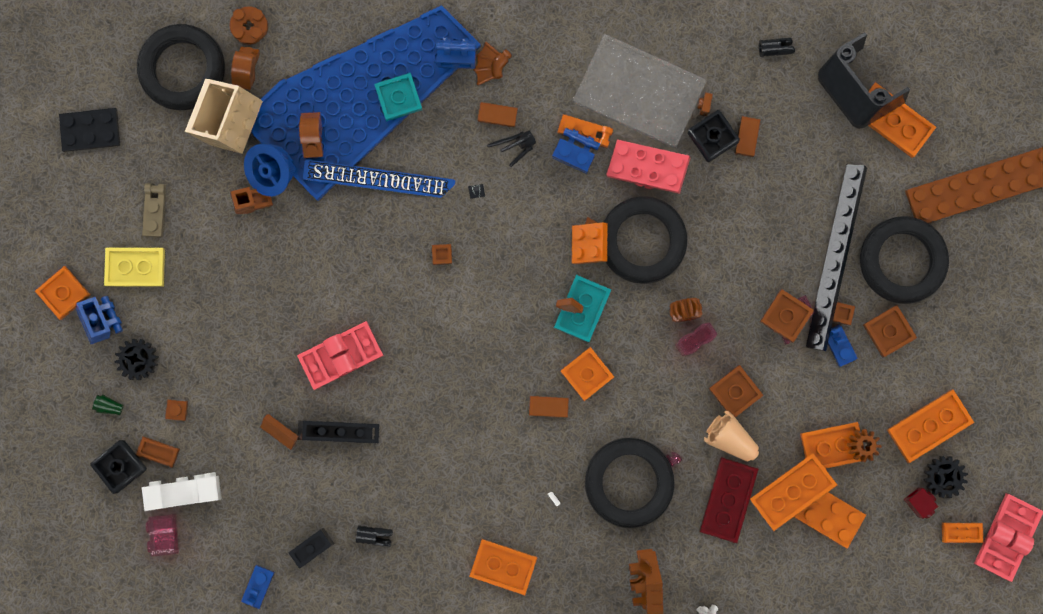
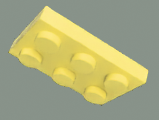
M105 248L104 286L164 287L165 249Z

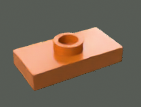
M942 523V542L983 543V523Z

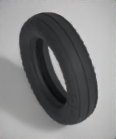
M174 24L157 30L145 41L137 59V75L145 93L157 104L172 110L194 109L205 79L223 82L225 74L224 56L215 39L204 30L187 24ZM177 43H189L197 46L203 51L207 62L206 73L202 81L196 87L184 92H173L165 89L160 85L156 76V63L159 56L166 48Z
M647 196L633 197L616 205L604 220V223H608L606 263L619 277L633 283H654L671 275L681 264L687 249V231L678 212L666 202ZM638 214L651 215L659 219L666 226L670 236V246L666 256L660 262L651 266H638L626 260L620 253L617 245V232L621 224L631 216Z
M900 216L879 223L869 232L861 248L860 267L865 281L880 297L895 303L910 304L930 297L940 288L948 272L949 253L944 239L933 226L918 218ZM896 234L911 235L920 240L926 247L930 259L929 269L926 276L914 286H900L891 282L883 274L879 264V252L883 243L890 236Z
M621 438L604 445L591 459L585 476L586 494L593 509L607 522L624 528L642 527L658 519L668 508L675 487L673 469L664 453L650 442L638 438ZM624 455H636L645 459L654 469L657 478V487L653 498L644 507L636 510H623L615 507L607 499L603 490L602 482L606 468L613 460Z

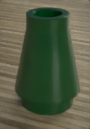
M97 395L92 410H96V413L120 416L124 405L105 395Z

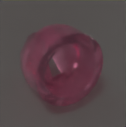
M671 452V458L668 454L666 455L671 467L683 461L676 452Z

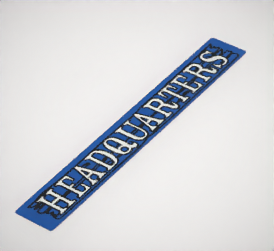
M305 160L303 180L438 198L443 197L455 185L454 179Z

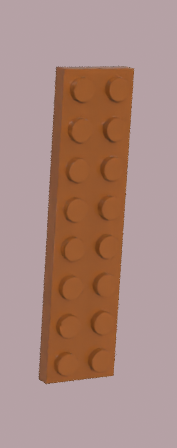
M1043 147L906 190L905 192L914 218L930 223L1043 187Z

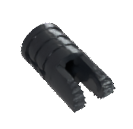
M792 38L759 40L760 57L794 54L795 48L791 46L793 40Z
M358 525L356 543L391 547V540L377 538V536H392L393 530Z

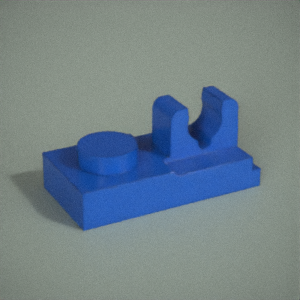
M839 324L831 328L828 345L838 366L841 367L858 359L842 326Z
M256 565L241 602L260 609L275 572Z

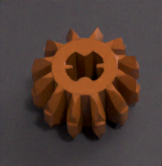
M687 298L672 302L670 304V316L674 322H685L700 318L702 316V304L698 298Z
M862 429L861 432L859 430L854 431L855 436H849V439L853 442L847 443L848 447H852L848 453H855L854 459H861V462H866L867 459L873 461V455H879L876 448L882 447L880 444H876L880 438L874 437L875 432L873 431L868 433L867 429ZM863 442H866V443H867V445L865 446V449H862V448H861V446L863 445Z

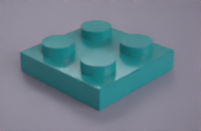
M411 73L374 84L386 121L423 110Z

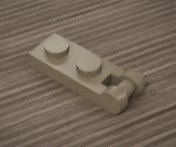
M146 183L144 186L145 201L142 236L163 237L166 184L154 186L151 183ZM152 193H158V198H152Z

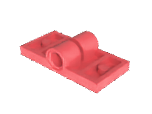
M617 140L607 171V177L635 183L637 186H645L644 188L647 189L656 188L680 194L690 156Z
M367 321L341 334H336L324 340L323 343L297 355L313 390L384 356Z
M1005 494L974 564L1012 582L1023 557L1028 555L1033 548L1034 538L1032 537L1043 515V511L1010 494Z

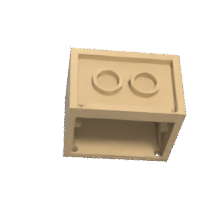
M205 79L185 132L208 145L243 154L263 101L240 86Z

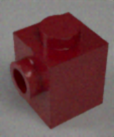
M920 487L903 499L916 516L922 519L930 518L935 514L934 510L939 507L935 503L936 498L929 491L926 492L924 488Z

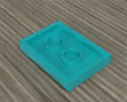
M576 275L567 298H573L584 306L583 312L573 313L561 309L554 328L589 343L611 289Z

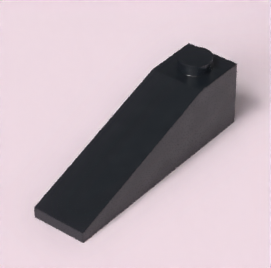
M298 421V440L379 443V424ZM373 428H375L374 439H372Z

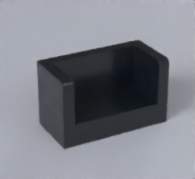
M322 528L288 553L300 569L335 543L325 529Z

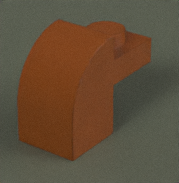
M241 47L239 52L235 51L231 69L232 85L251 90L255 81V65L259 59V49Z
M320 112L301 113L299 133L304 158L323 157L321 138L323 129Z
M250 187L230 191L236 214H248L254 212V210L273 206L271 196L262 195L256 189L250 190Z

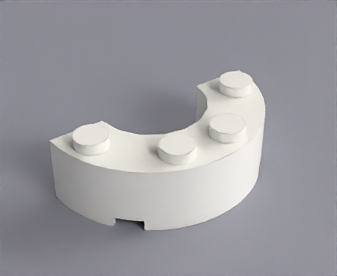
M216 472L194 475V480H188V477L176 478L174 483L161 484V481L149 482V486L142 487L144 511L222 499L219 476H216Z

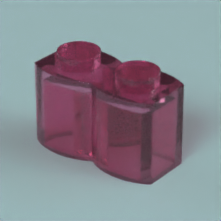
M704 323L694 329L692 333L681 337L675 346L681 356H688L696 352L700 346L714 340L717 332L711 323Z
M176 514L149 517L146 522V531L150 534L147 550L151 553V557L178 554Z

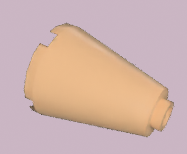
M724 411L726 415L723 417L717 416L706 432L709 435L708 438L704 437V441L744 461L755 460L759 454V447L734 415L729 411Z

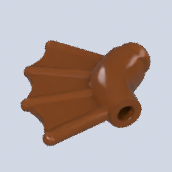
M484 43L482 51L476 55L478 62L474 71L478 77L477 85H481L493 78L500 79L503 77L502 70L509 62L508 59L512 57L507 49L501 53L489 43Z

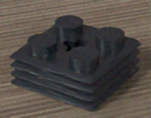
M720 110L715 111L688 129L689 137L707 162L714 160L738 144L740 140ZM710 133H712L713 135L717 134L716 140L709 138L711 135Z
M119 440L90 463V466L112 494L119 493L147 470L125 440ZM116 463H121V464H122L121 470H116V469H115V468H117V464H116Z

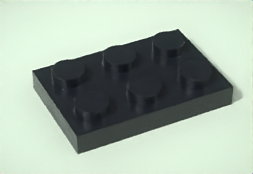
M117 108L59 114L63 152L120 146Z

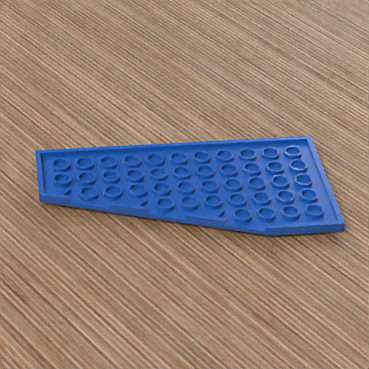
M441 5L408 23L366 40L367 42L344 53L336 54L313 65L312 68L286 80L279 81L261 98L263 102L251 133L261 144L280 146L285 149L289 156H291L296 168L293 174L294 178L319 201L336 184L303 180L305 160L356 166L408 116L405 115L386 121L374 84L411 73L420 103H422L458 69L437 66L436 43L438 40H442L445 37L453 38V40L469 38L472 41H476V51L481 47V44ZM320 112L323 129L321 135L323 157L304 158L299 133L301 113Z

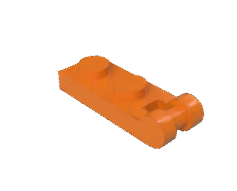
M563 114L557 132L563 135L565 128L572 131L575 129L579 131V134L587 138L590 136L594 138V141L600 143V146L608 148L610 143L608 139L612 135L613 129ZM597 132L602 133V137L600 139L596 138Z

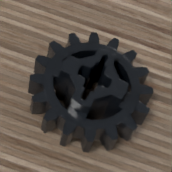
M132 339V343L125 341V347L119 346L121 353H115L119 360L114 362L120 364L117 371H123L122 376H128L129 380H134L136 377V380L140 381L142 376L149 378L148 372L154 373L155 371L152 367L158 366L154 360L158 359L159 356L153 354L157 351L156 348L150 349L152 344L149 342L145 344L143 339H140L139 342L137 339ZM134 348L132 352L127 354L130 349ZM145 351L147 352L149 359L146 358L144 354ZM130 357L140 358V360H143V362L133 361V359H130ZM146 365L145 369H143L142 371L138 372L141 367H143V366Z
M939 456V460L932 459L933 465L927 464L929 471H924V473L928 475V478L923 480L929 482L926 488H933V495L939 493L940 498H944L945 495L947 498H952V494L955 496L959 495L958 490H965L962 484L968 483L964 479V476H967L968 473L962 472L965 466L958 465L960 460L955 459L953 461L951 456H947V458ZM948 464L945 469L939 467L940 465ZM944 474H947L948 481L945 480ZM948 485L952 486V488L949 490H943V488H946Z

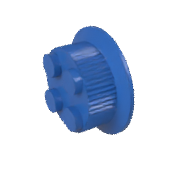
M257 144L248 150L244 159V171L248 182L257 192L265 196H277L285 191L296 170L291 156L280 146Z

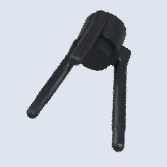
M528 130L490 143L487 147L497 146L516 139L515 142L500 149V152H504L517 145L521 149L525 148L509 164L512 167L527 152L533 150L532 145L536 144V141Z

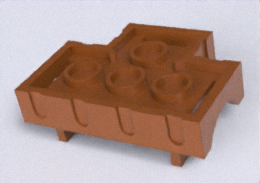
M652 549L638 550V563L629 564L630 575H638V578L630 580L631 591L641 593V597L632 598L633 606H642L643 609L647 610V614H663V583L656 552Z

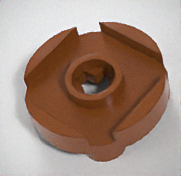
M243 7L233 12V16L230 19V31L239 42L247 45L256 44L267 34L268 21L261 10L255 7ZM247 21H251V24H254V27H250V30H247L244 24H247Z

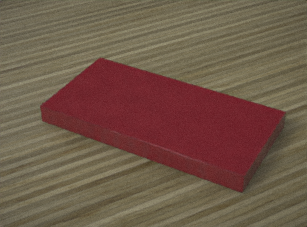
M720 458L699 532L738 543L758 468Z

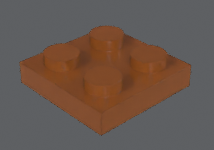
M781 289L760 322L793 343L814 310Z
M898 305L893 306L863 324L882 358L917 338Z
M740 365L708 388L725 411L731 412L734 417H737L764 396Z

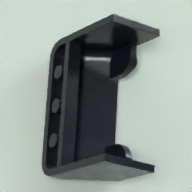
M865 32L839 47L818 72L820 84L852 126L858 129L865 128L905 104L910 92L909 87L894 96H891L887 90L882 88L869 92L848 64L852 63L855 60L856 53L864 48L867 37Z

